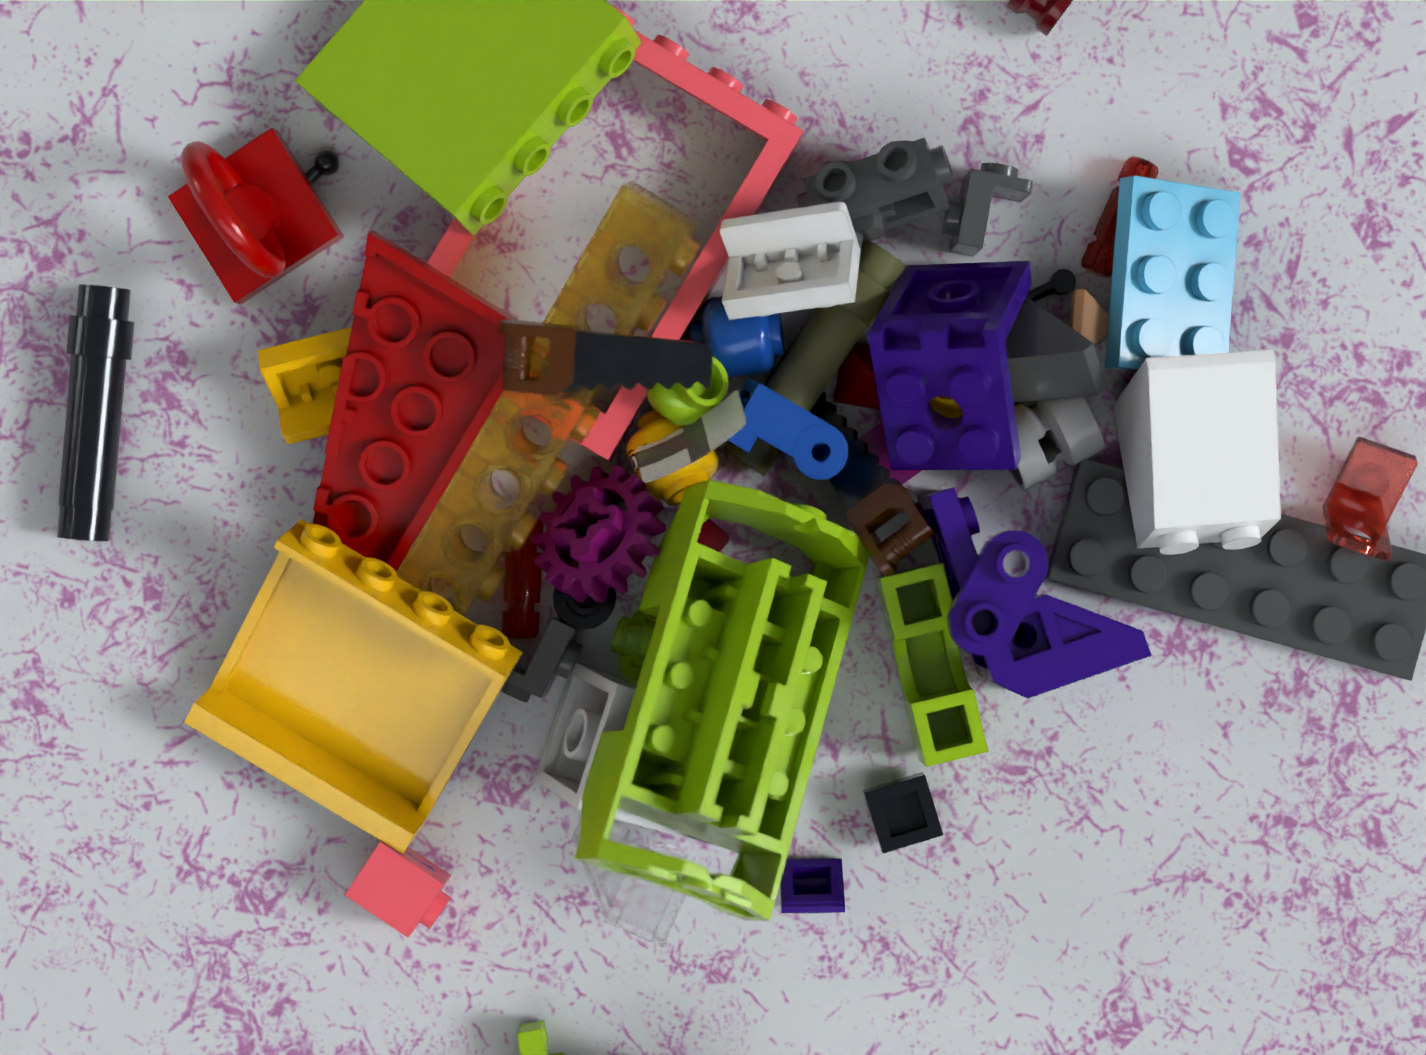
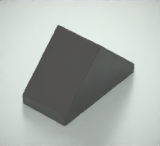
M1026 297L1005 341L1014 403L1099 395L1107 388L1094 343Z

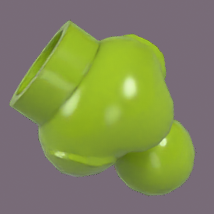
M713 357L710 388H705L696 382L690 389H686L676 382L671 389H666L657 382L652 389H647V398L653 409L669 419L673 425L686 427L695 423L699 418L723 402L729 385L728 375L721 362Z

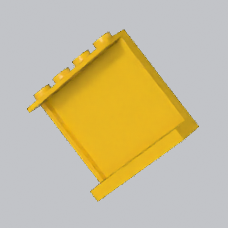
M300 519L276 541L273 548L279 551L278 556L210 688L194 702L184 723L404 854L425 824L523 652L512 646L506 636L497 629L487 625H477L454 611L452 605L442 596L429 591H421L397 577L395 570L387 563L376 558H366L342 544L338 535L322 525L309 524Z

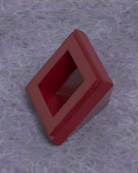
M857 342L839 368L833 402L880 410L869 344Z

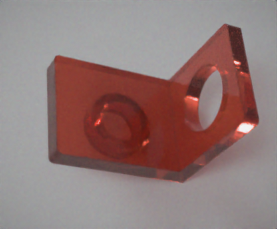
M1357 437L1322 506L1328 541L1388 562L1392 555V548L1387 523L1418 465L1417 457L1366 438ZM1343 526L1357 529L1365 533L1372 540L1357 537Z

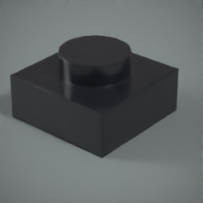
M923 772L863 790L883 854L943 835L926 776Z

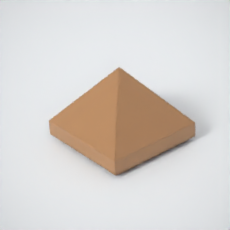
M1075 289L1071 297L1069 327L1094 343L1096 347L1107 338L1109 314L1085 289Z

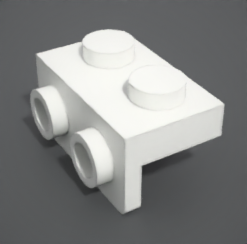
M834 202L725 219L721 222L720 235L729 256L722 303L729 320L755 316L763 317L776 313L818 307L827 308L855 302L861 249L845 203Z

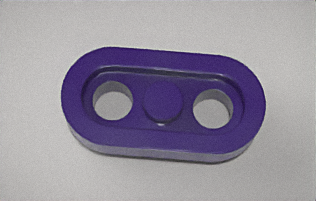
M1011 530L992 536L984 544L956 595L947 616L949 634L961 649L971 654L986 656L1001 651L1010 643L1047 574V554L1038 539L1029 533ZM1011 551L1020 552L1026 559L1024 572L1016 577L1007 574L1003 566L1005 556ZM986 609L993 614L995 625L988 634L978 635L973 630L971 621L976 612Z

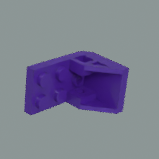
M952 487L917 499L937 530V533L931 537L939 563L944 565L951 598L954 601L978 557L971 536L980 533V526L969 497L958 498L955 488ZM1047 594L1035 595L1021 621L1024 628V636L1020 642L1016 644L1015 637L1013 636L1010 643L995 654L986 656L971 654L979 676L1027 699L1152 656L1142 630ZM986 609L979 610L972 618V628L978 635L988 634L995 625L993 614Z

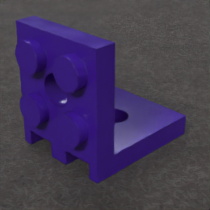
M1029 261L907 265L867 333L891 470H1016L1021 459V451L1005 341L1032 285ZM938 396L952 398L960 405L963 415L957 418L944 417L934 409L931 399Z

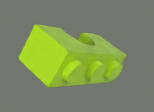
M943 563L926 564L894 572L887 577L884 575L874 577L919 761L925 767L989 752L974 689L968 683L959 648L952 640L947 627V616L953 602Z

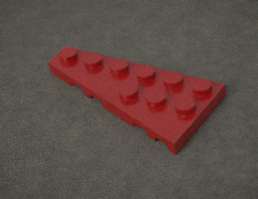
M373 230L368 233L364 252L366 258L360 288L356 292L352 312L354 318L347 353L343 357L324 452L326 458L321 483L317 488L313 507L315 513L312 524L322 525L338 535L342 544L366 558H376L387 563L397 572L506 392L502 390L505 334L499 333V320L518 319ZM532 337L531 349L538 337Z

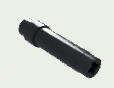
M79 284L76 316H69L66 354H71L58 501V506H60L58 538L109 541L112 510H114L126 360L132 359L135 322L128 321L131 290Z

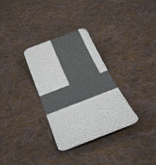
M735 390L725 400L698 418L693 424L687 425L662 439L638 447L636 455L642 481L647 483L680 470L713 451L746 425L747 420L739 392Z

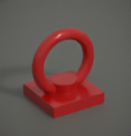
M270 128L226 158L210 145L200 141L188 143L183 148L181 166L187 184L170 194L168 198L234 303L243 304L344 238L341 230L279 131Z

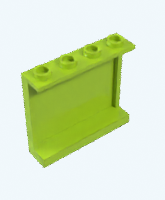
M364 0L296 78L295 82L335 119L338 118L475 236L483 225L492 223L502 214L508 203V197L526 176L535 174L543 167L550 155L551 147L569 127L579 124L587 116L592 107L593 99L609 80L619 77L629 68L635 57L636 49L642 42L626 16L605 0Z

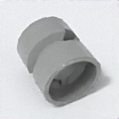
M1084 397L1034 401V405L1030 407L1020 402L1014 404L1021 459L1016 470H1009V472L1024 491L1055 476L1057 463L1063 461L1074 466L1104 451L1105 445L1101 431Z

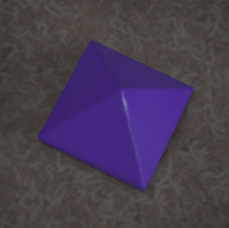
M842 858L787 859L780 882L781 913L818 914L845 912Z

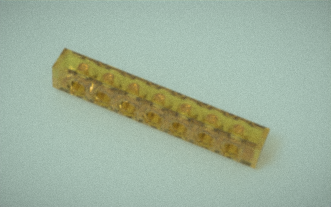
M634 181L622 184L543 323L579 326L580 330L592 331L587 323V311L591 304L598 303L607 306L614 313L617 323L614 334L634 335L638 328L648 333L667 302V299L658 293L669 274L673 272L681 277L700 247L701 243L692 238L700 222ZM625 247L639 248L647 255L650 271L644 281L630 280L622 273L619 266V257ZM534 337L532 340L529 377L541 378L548 371L550 338ZM599 384L592 391L582 386L580 391L561 392L557 396L503 390L398 572L397 577L421 591L433 592L431 588L432 578L447 580L456 592V602L450 604L454 611L466 618L478 599L487 604L507 573L498 564L508 547L510 546L519 551L538 521L537 517L529 513L538 496L542 493L550 498L565 476L570 465L561 460V457L571 440L575 439L582 444L597 422L602 410L595 407L593 403L603 386ZM526 416H538L548 424L551 431V440L548 445L534 444L526 437L523 430V422ZM503 470L514 476L519 486L518 498L509 499L497 493L492 483L494 471ZM471 524L484 532L487 538L486 551H476L465 544L461 535L462 525Z

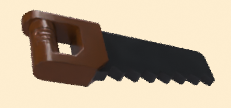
M499 320V333L505 334L502 390L557 396L561 392H574L580 384L589 391L594 390L599 384L608 390H613L618 383L628 390H632L637 383L650 390L657 382L666 389H671L676 382L686 389H690L696 382L705 388L711 387L713 347L706 342L580 330L579 326ZM532 337L550 338L548 371L541 378L529 377Z
M823 392L810 413L839 430L844 435L848 444V458L845 466L837 475L829 478V481L847 509L846 518L876 567L884 576H890L897 570L895 564L935 535L937 530L913 491L905 488L898 480L890 479L889 469L879 466V457L873 453H868V444L858 440L857 430L847 427V418L837 414V406L832 402H826V393ZM898 513L907 514L910 521L881 542L875 531Z

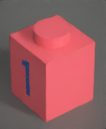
M380 841L345 893V896L406 937H409L419 923L429 929L433 926L451 899L449 895L441 891L451 875L410 847L402 854Z

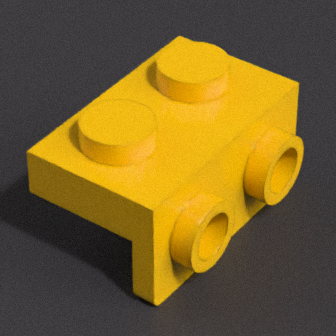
M352 326L257 350L259 369L277 405L281 434L287 444L328 435L343 357L347 353Z

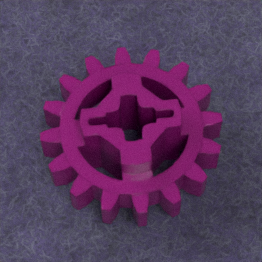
M595 466L591 471L588 482L574 475L571 477V492L566 496L558 491L552 494V498L557 504L554 512H542L538 517L547 525L546 532L533 537V543L544 551L534 560L536 566L547 573L544 579L563 594L567 593L573 599L582 603L588 595L599 603L605 602L609 587H613L622 595L627 593V578L632 573L641 578L648 574L645 566L642 564L645 556H659L661 549L652 543V537L666 531V524L656 517L664 508L663 503L646 490V485L642 479L635 474L631 476L620 466H615L610 474L601 467ZM619 501H624L628 510L624 511L619 507ZM571 557L579 562L578 568L573 566Z

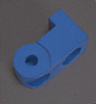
M749 378L746 379L739 391L747 422L728 441L749 452L756 439L759 438L782 451L787 464L806 477L815 480H825L837 475L845 466L848 458V444L844 435L834 426L761 383Z

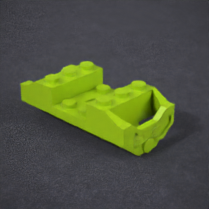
M706 480L685 488L681 505L658 546L661 549L660 554L654 557L638 610L657 617L624 729L601 732L582 795L580 840L574 859L607 871L646 880L703 901L717 911L742 920L770 921L870 555L854 532L826 520V514L817 508L804 504H790L757 489ZM708 518L747 525L801 549L814 563L813 574L807 573L790 577L791 566L774 558L745 564L697 543L701 526ZM617 809L738 853L739 855L730 875L708 873L706 867L685 859L610 841L609 836Z

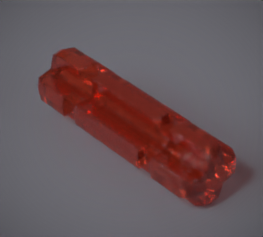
M1131 156L1125 161L1117 181L1120 182V178L1133 175L1156 179L1159 168L1148 160ZM1118 186L1112 190L1093 235L1097 238L1088 244L1081 260V266L1085 270L1105 278L1111 276L1113 270L1119 195Z
M511 516L506 521V542H511V551H505L503 602H509L508 611H503L502 633L509 638L531 639L537 637L539 633L540 612H534V603H540L541 568L536 566L534 560L541 553L537 552V546L533 543V537L543 533V522L536 516Z

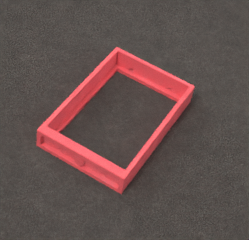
M613 6L615 9H617L619 12H621L624 16H626V18L628 19L629 23H630L631 26L633 27L634 24H635V21H634L629 15H627L625 12H623V11L620 10L619 8ZM635 31L642 44L636 49L633 62L767 141L651 336L683 340L691 327V322L695 321L728 265L729 256L720 235L721 222L725 219L757 215L799 146L804 130L794 125L798 118L782 105L765 99L761 106L741 94L740 92L744 86L730 74L716 67H711L709 72L706 73L687 62L689 53L671 39L658 34L654 41ZM454 217L427 264L451 277L475 236L467 231ZM530 370L529 377H542L534 371ZM637 383L632 390L621 386L605 414L569 392H561L557 396L506 391L502 397L504 400L611 462L648 400L647 389L640 383Z

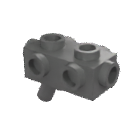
M925 137L915 141H893L883 146L879 153L857 161H840L826 164L816 175L803 179L806 192L797 194L799 208L834 202L845 203L861 249L863 240L871 241L883 235L885 230L950 209L944 185L953 183L954 177L943 145L930 149Z

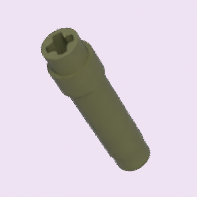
M863 240L855 302L827 308H815L764 383V386L810 412L867 327L871 328L890 295L889 291L906 266L882 247L871 241ZM759 438L756 439L749 452L729 441L723 447L728 453L763 476L766 475L781 453L780 450Z

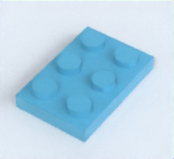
M1134 175L1120 178L1105 368L1137 372L1146 358L1228 353L1241 192Z

